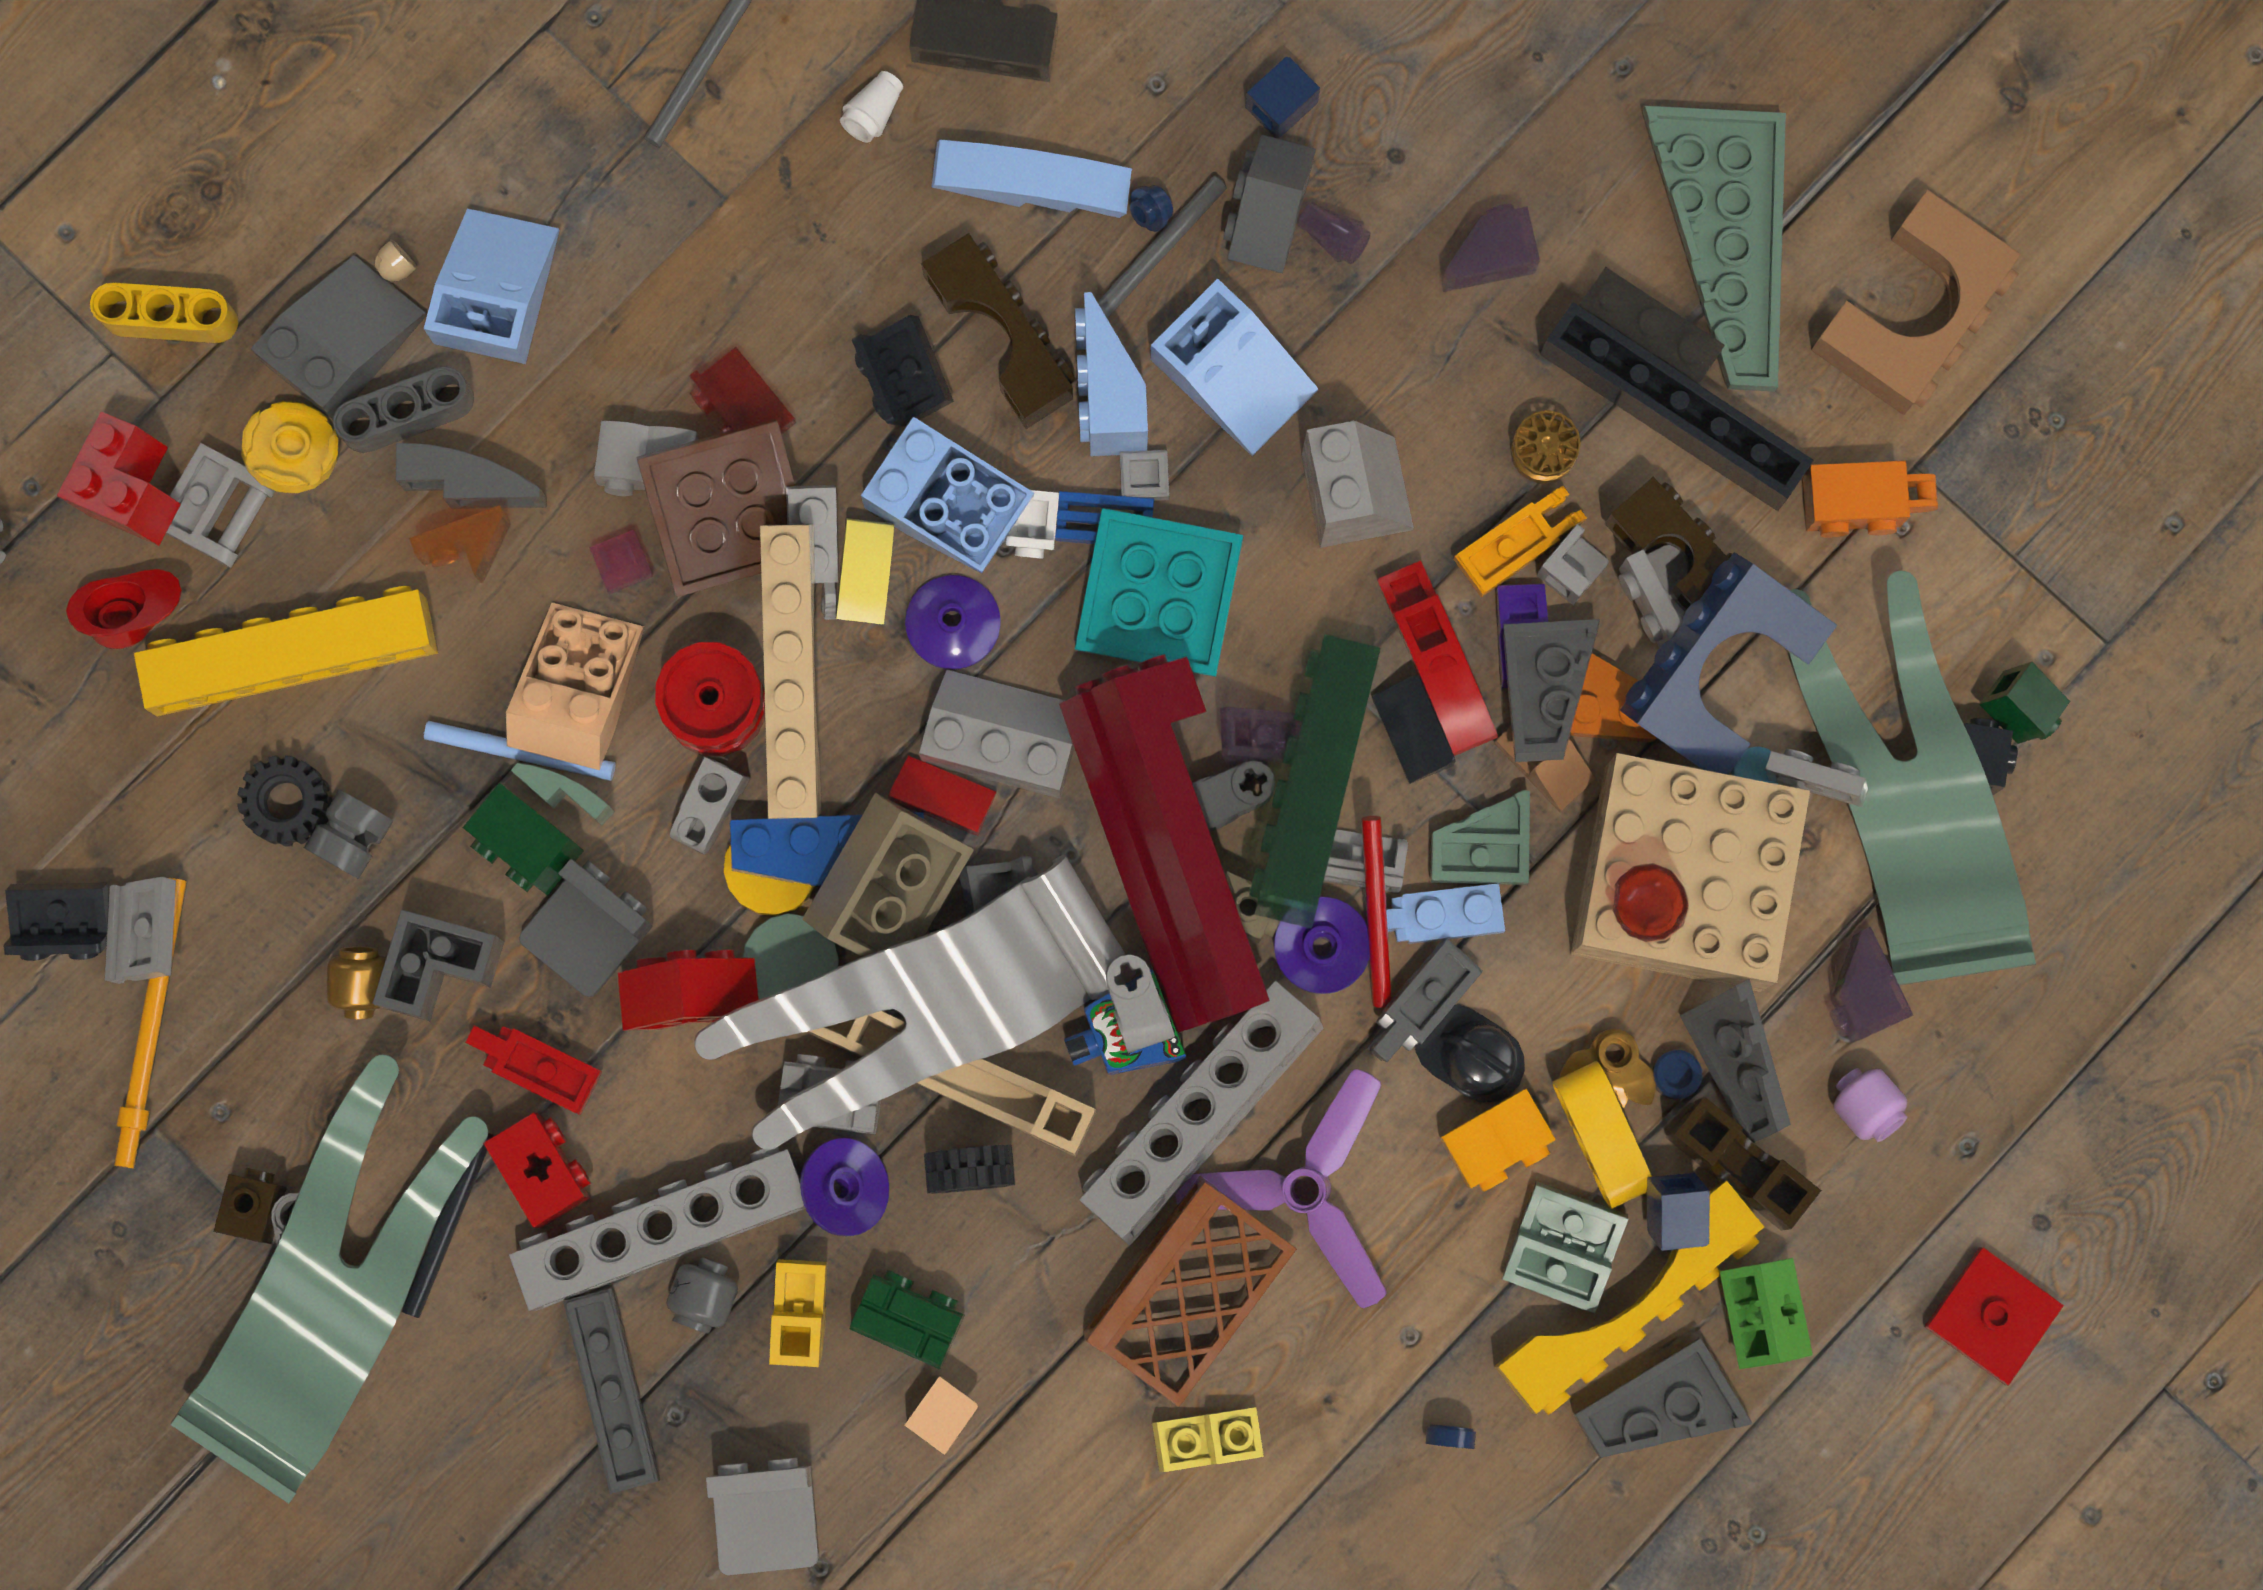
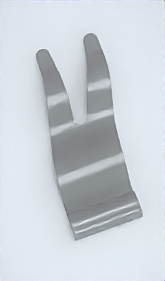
M1061 855L1052 861L1053 865L1043 873L1034 877L1028 876L979 910L945 928L861 957L816 978L749 1003L720 1017L700 1030L694 1039L695 1050L701 1057L712 1060L754 1043L831 1026L879 1011L895 1009L905 1017L906 1026L901 1032L895 1034L874 1050L837 1073L790 1097L755 1123L751 1132L754 1142L763 1149H775L795 1135L811 1127L870 1105L935 1074L1018 1046L1048 1030L1089 1000L1099 999L1109 994L1106 982L1108 967L1115 959L1126 954L1066 855ZM1128 964L1120 966L1121 974L1114 978L1117 986L1126 984L1136 974V971L1130 970Z

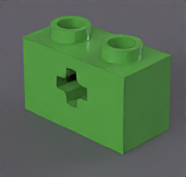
M1793 1258L1720 1271L1739 1369L1779 1364L1813 1356Z

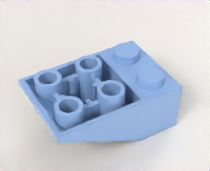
M467 208L434 286L424 325V330L431 341L440 346L526 364L560 231L559 228Z
M1219 279L1207 288L1151 344L1150 360L1251 456L1318 391L1317 386L1253 311Z
M1091 292L1084 293L1085 308H1075L1077 350H1086V355H1077L1079 396H1088V401L1079 402L1080 442H1090V456L1120 455V452L1147 451L1146 384Z
M915 417L911 419L861 494L864 508L887 523L894 524V527L980 573H983L1034 496V492Z

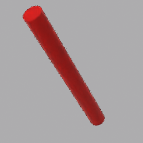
M1365 816L1362 818L1372 1003L1374 1007L1384 1008L1391 1001L1392 996L1382 824L1380 816Z

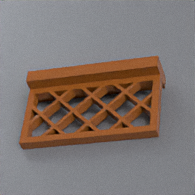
M1200 1175L1083 1331L1084 1337L1088 1343L1100 1352L1108 1354L1180 1407L1297 1248ZM1222 1205L1236 1216L1239 1236L1211 1240L1209 1220ZM1244 1222L1258 1233L1245 1234ZM1203 1230L1205 1241L1194 1242ZM1268 1239L1281 1249L1269 1266L1250 1269L1246 1242ZM1240 1243L1244 1270L1216 1274L1212 1247ZM1206 1248L1209 1275L1181 1279L1179 1260L1185 1252ZM1174 1269L1175 1280L1164 1282ZM1262 1275L1253 1287L1251 1276ZM1245 1277L1247 1296L1242 1303L1237 1306L1220 1308L1217 1282ZM1211 1283L1214 1309L1186 1313L1183 1287ZM1176 1288L1180 1314L1152 1319L1149 1301L1156 1291ZM1144 1309L1146 1320L1135 1321ZM1233 1314L1223 1327L1222 1316ZM1215 1317L1218 1335L1210 1345L1191 1347L1187 1321ZM1181 1322L1185 1348L1157 1353L1153 1327ZM1147 1328L1151 1354L1129 1357L1116 1347L1128 1330ZM1203 1354L1194 1366L1192 1355ZM1186 1356L1188 1375L1178 1389L1174 1390L1160 1379L1158 1361ZM1152 1362L1153 1373L1140 1364Z

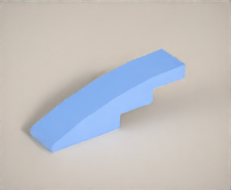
M939 140L936 145L931 187L1016 207L1029 203L1069 213L1078 208L1120 218L1127 214L1132 168L1037 150Z

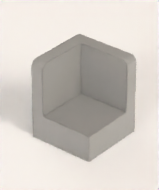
M1579 524L1574 527L1552 553L1537 574V577L1573 606L1609 563L1604 555L1581 537L1585 529Z

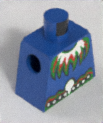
M1153 969L1150 972L1158 995L1161 996L1175 1037L1128 1053L1114 1014L1116 1010L1109 993L1084 1008L1090 1029L1064 1038L1074 1066L1101 1056L1107 1074L1114 1075L1185 1060L1186 1055ZM1142 974L1124 984L1128 991L1136 990V981L1142 978Z

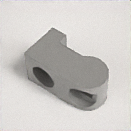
M704 757L679 807L681 809L670 831V838L703 855L707 854L718 838L738 796L742 795L751 778L714 759Z

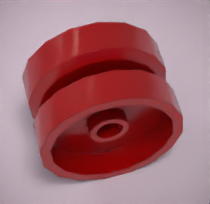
M697 642L678 650L663 665L656 681L655 705L665 727L684 748L702 756H726L744 749L759 734L765 720V689L753 664L739 650L720 642ZM718 692L719 697L714 704L706 705L703 702V699L708 694L715 697Z

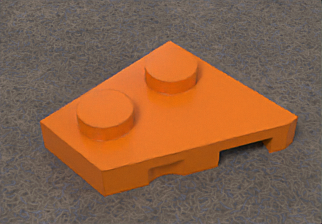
M1592 653L1570 736L1654 742L1656 737L1620 711L1626 702L1625 699L1629 689L1639 680Z

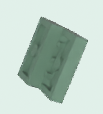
M1536 1181L1516 1234L1502 1280L1595 1314L1612 1270V1261L1629 1220L1628 1214Z

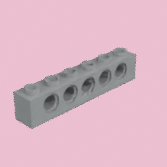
M1277 981L1268 990L1266 989L1270 1001L1248 1009V1012L1236 1025L1233 1023L1227 1024L1214 1039L1213 1045L1216 1048L1203 1062L1200 1059L1195 1060L1185 1070L1180 1078L1183 1084L1171 1098L1165 1095L1156 1102L1148 1113L1150 1121L1139 1134L1131 1132L1122 1140L1115 1151L1118 1157L1106 1170L1102 1168L1096 1170L1085 1182L1082 1188L1085 1194L1079 1200L1127 1245L1130 1246L1324 1029L1319 1017ZM1268 1027L1276 1031V1038L1270 1046L1258 1048L1252 1045V1037L1260 1028ZM1236 1063L1244 1067L1243 1075L1238 1082L1224 1084L1219 1081L1220 1072L1226 1065ZM1196 1100H1207L1211 1103V1110L1206 1118L1200 1121H1192L1187 1118V1110L1190 1104ZM1164 1136L1178 1138V1148L1173 1155L1166 1158L1155 1155L1154 1149L1159 1139ZM1133 1172L1145 1174V1185L1141 1191L1136 1194L1123 1193L1122 1183L1127 1175Z
M778 1147L771 1150L761 1149L750 1154L752 1160L750 1164L736 1169L733 1168L731 1162L716 1166L704 1172L705 1181L688 1187L686 1180H680L659 1188L660 1198L642 1204L639 1197L632 1198L612 1206L614 1215L597 1222L592 1214L565 1224L568 1233L549 1239L547 1232L520 1241L521 1250L509 1254L528 1310L538 1311L806 1209L801 1196V1175L792 1151L787 1149L780 1152ZM758 1177L765 1186L764 1196L758 1203L747 1205L740 1197V1186L747 1178ZM711 1194L718 1202V1213L711 1221L700 1222L694 1214V1204L702 1195ZM666 1212L672 1220V1230L664 1239L656 1240L648 1232L649 1219L655 1213ZM618 1229L625 1236L626 1246L620 1255L611 1258L602 1249V1239L608 1231ZM565 1247L574 1248L579 1255V1265L569 1275L562 1274L556 1267L557 1254Z

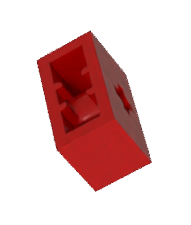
M535 1112L483 1144L532 1227L541 1229L589 1200L591 1197L585 1187L590 1185L591 1181L577 1159L569 1162L560 1145L564 1144L566 1139L552 1117L544 1120L542 1115ZM537 1157L546 1161L551 1160L552 1162L546 1169L549 1178L546 1180L531 1174L537 1168L534 1161Z

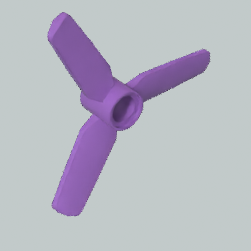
M1355 1069L1350 1073L1306 1147L1304 1167L1291 1172L1287 1177L1272 1170L1193 1174L1175 1194L1177 1204L1180 1203L1201 1175L1245 1210H1271L1286 1203L1293 1211L1307 1213L1309 1232L1356 1303L1361 1308L1376 1304L1386 1295V1288L1344 1212L1327 1200L1331 1193V1183L1328 1176L1343 1166L1381 1088L1380 1080L1372 1074L1359 1069ZM1300 1176L1311 1177L1317 1182L1319 1195L1315 1202L1306 1203L1296 1196L1294 1186ZM1222 1205L1218 1208L1219 1210H1227Z

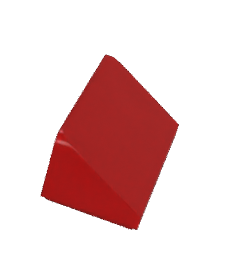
M908 755L888 797L895 803L917 812H924V815L979 836L997 792Z

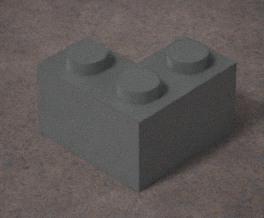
M1261 135L1256 151L1247 150L1242 171L1240 170L1233 194L1234 199L1241 200L1238 214L1230 212L1223 240L1231 241L1228 260L1283 274L1299 211L1307 189L1316 152L1315 148Z
M401 910L373 1004L389 1011L430 1022L444 975L491 988L505 941L489 933Z

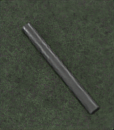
M730 0L645 135L644 139L658 148L662 146L752 0Z
M1212 176L1099 299L1097 303L1107 319L1227 189L1226 185L1218 177Z

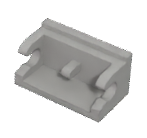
M1312 825L1303 878L1366 888L1363 835L1361 833ZM1382 837L1385 891L1399 893L1403 883L1408 842L1404 839Z

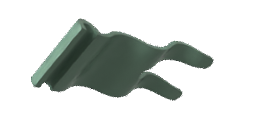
M1896 571L1887 580L1888 609L1900 686L1917 747V754L1912 759L1901 761L1893 758L1850 690L1827 642L1823 644L1809 665L1790 653L1805 702L1831 762L1852 766L1860 771V777L1866 778L1868 791L1863 807L1849 804L1867 856L1883 915L1895 986L2036 965L2026 904L2002 822L1979 757L1939 670L1924 619L1917 580L1907 571ZM1799 589L1790 590L1812 606L1809 596L1804 591Z
M386 1054L376 1055L369 1061L339 1106L314 1155L283 1235L260 1282L212 1366L186 1399L170 1424L288 1504L296 1495L297 1489L307 1474L314 1470L326 1453L333 1437L383 1349L403 1307L437 1218L454 1187L488 1137L487 1126L481 1118L476 1116L464 1118L404 1192L384 1223L365 1260L358 1266L345 1263L340 1255V1247L356 1182L373 1129L399 1073L396 1060Z

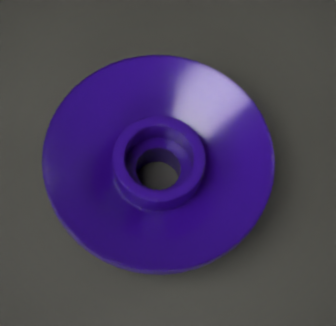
M947 575L929 581L915 593L907 608L905 626L911 646L923 660L942 669L957 670L977 664L991 652L999 637L1001 619L998 605L987 588L965 576ZM950 611L958 612L961 615L960 623L954 627L947 626L943 622L946 613Z
M1315 897L1304 900L1293 906L1278 925L1274 938V952L1277 964L1285 977L1302 990L1315 994H1330L1341 991L1352 985L1362 975L1370 959L1368 927L1362 916L1353 907L1341 900L1330 897ZM1317 939L1327 940L1331 946L1330 953L1325 956L1317 955L1312 948L1313 942Z
M850 1138L833 1139L819 1145L809 1155L804 1164L800 1180L802 1201L809 1216L819 1227L828 1233L846 1237L862 1234L878 1223L887 1207L889 1180L882 1161L870 1147ZM834 1181L841 1187L839 1198L834 1192Z

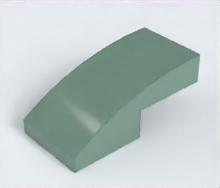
M517 763L511 769L518 778L553 809L568 795L600 825H603L615 812L596 794L563 775L544 768Z

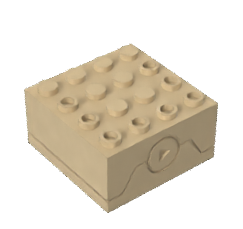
M1616 753L1605 766L1570 955L1732 987L1750 979L1753 991L1761 992L1776 984L1810 791Z

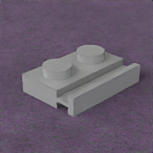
M156 877L128 882L125 886H110L105 981L120 984L126 980L139 981L171 975L176 880Z

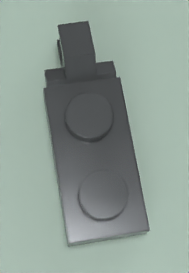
M1443 938L1381 1011L1383 1014L1380 1015L1376 1023L1383 1029L1379 1031L1367 1049L1380 1061L1388 1062L1401 1046L1410 1051L1416 1044H1422L1481 975L1483 970L1449 939Z

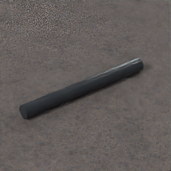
M488 1133V1137H487V1140H486V1141H488L489 1139L493 1138L494 1135L491 1134V1133ZM484 1144L461 1176L443 1207L401 1310L405 1314L420 1318L487 1154Z

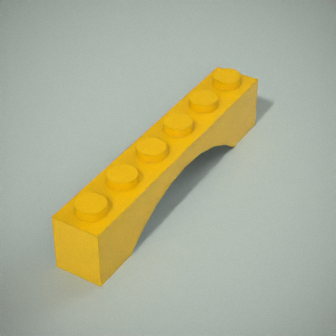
M1728 1181L1720 1182L1709 1190V1244L1703 1247L1671 1250L1667 1263L1653 1284L1630 1307L1612 1319L1584 1331L1558 1336H1531L1494 1366L1531 1413L1537 1414L1542 1409L1547 1415L1554 1412L1570 1398L1566 1389L1580 1378L1585 1384L1596 1378L1609 1366L1604 1358L1618 1347L1623 1353L1627 1352L1646 1336V1333L1642 1330L1643 1326L1656 1316L1663 1322L1684 1305V1302L1679 1297L1695 1285L1700 1291L1720 1276V1269L1717 1266L1732 1254L1738 1260L1759 1244L1760 1241L1755 1235L1764 1228V1225Z

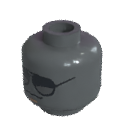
M703 1257L700 1258L698 1266L693 1264H683L680 1266L666 1301L667 1308L674 1313L672 1321L707 1334L710 1333L711 1327L718 1328L725 1325L738 1292L737 1283L725 1276L728 1266Z

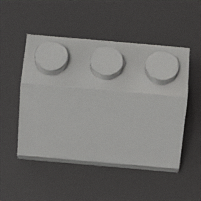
M946 670L932 705L919 755L921 761L930 765L1061 799L1074 751V745L1059 703L1065 700Z

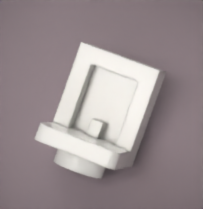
M1031 490L1034 492V496L1007 535L1006 546H1016L1015 556L1043 559L1044 549L1054 550L1059 493Z

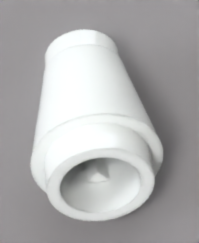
M881 71L877 77L843 106L844 114L840 118L843 128L854 138L862 142L868 143L874 137L881 136L899 98V94L903 90L901 81L893 74Z

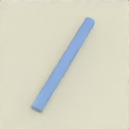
M428 721L424 731L425 740L612 781L615 772L616 762L603 760L600 770L508 747L507 738L437 722Z

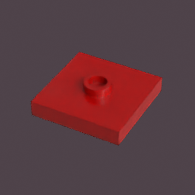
M1979 1247L1924 1327L1999 1382L2009 1386L2064 1305L1987 1249Z

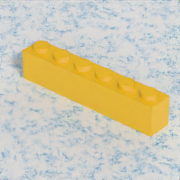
M398 586L383 591V597L365 601V598L361 596L349 597L337 601V608L319 612L316 607L299 608L289 612V618L271 622L270 618H255L243 622L242 629L224 633L222 628H212L195 633L194 640L177 643L176 639H161L147 644L148 650L134 653L144 709L155 716H162L438 654L427 598L418 589L412 591L410 586Z

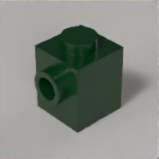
M2029 662L2004 670L1979 705L1995 721L1999 722V726L2002 729L2013 731L2012 739L2019 744L2036 738L2043 740L2052 735L2061 725L2062 720L2059 717L2071 701L2033 662Z

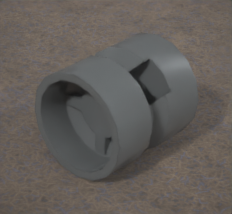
M338 789L325 811L328 822L315 827L303 848L359 879L373 857L369 847L371 844L381 843L393 820Z

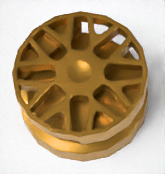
M1545 410L1531 414L1522 421L1513 437L1510 451H1512L1514 466L1519 474L1529 481L1541 484L1558 481L1568 474L1578 458L1581 446L1579 431L1572 420L1562 413ZM1545 414L1553 415L1551 418L1544 417ZM1555 416H1558V417L1562 418V420L1560 421V420L1554 419V418H1555ZM1564 421H1566L1567 423H1569L1571 427H1568L1567 425H1565V424H1564Z

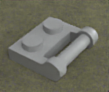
M200 443L170 495L171 498L181 503L166 534L209 556L220 564L232 568L238 557L235 554L237 547L266 497L272 498L275 491L261 485L242 464ZM241 482L250 488L220 540L216 543L208 539L207 536L237 484Z

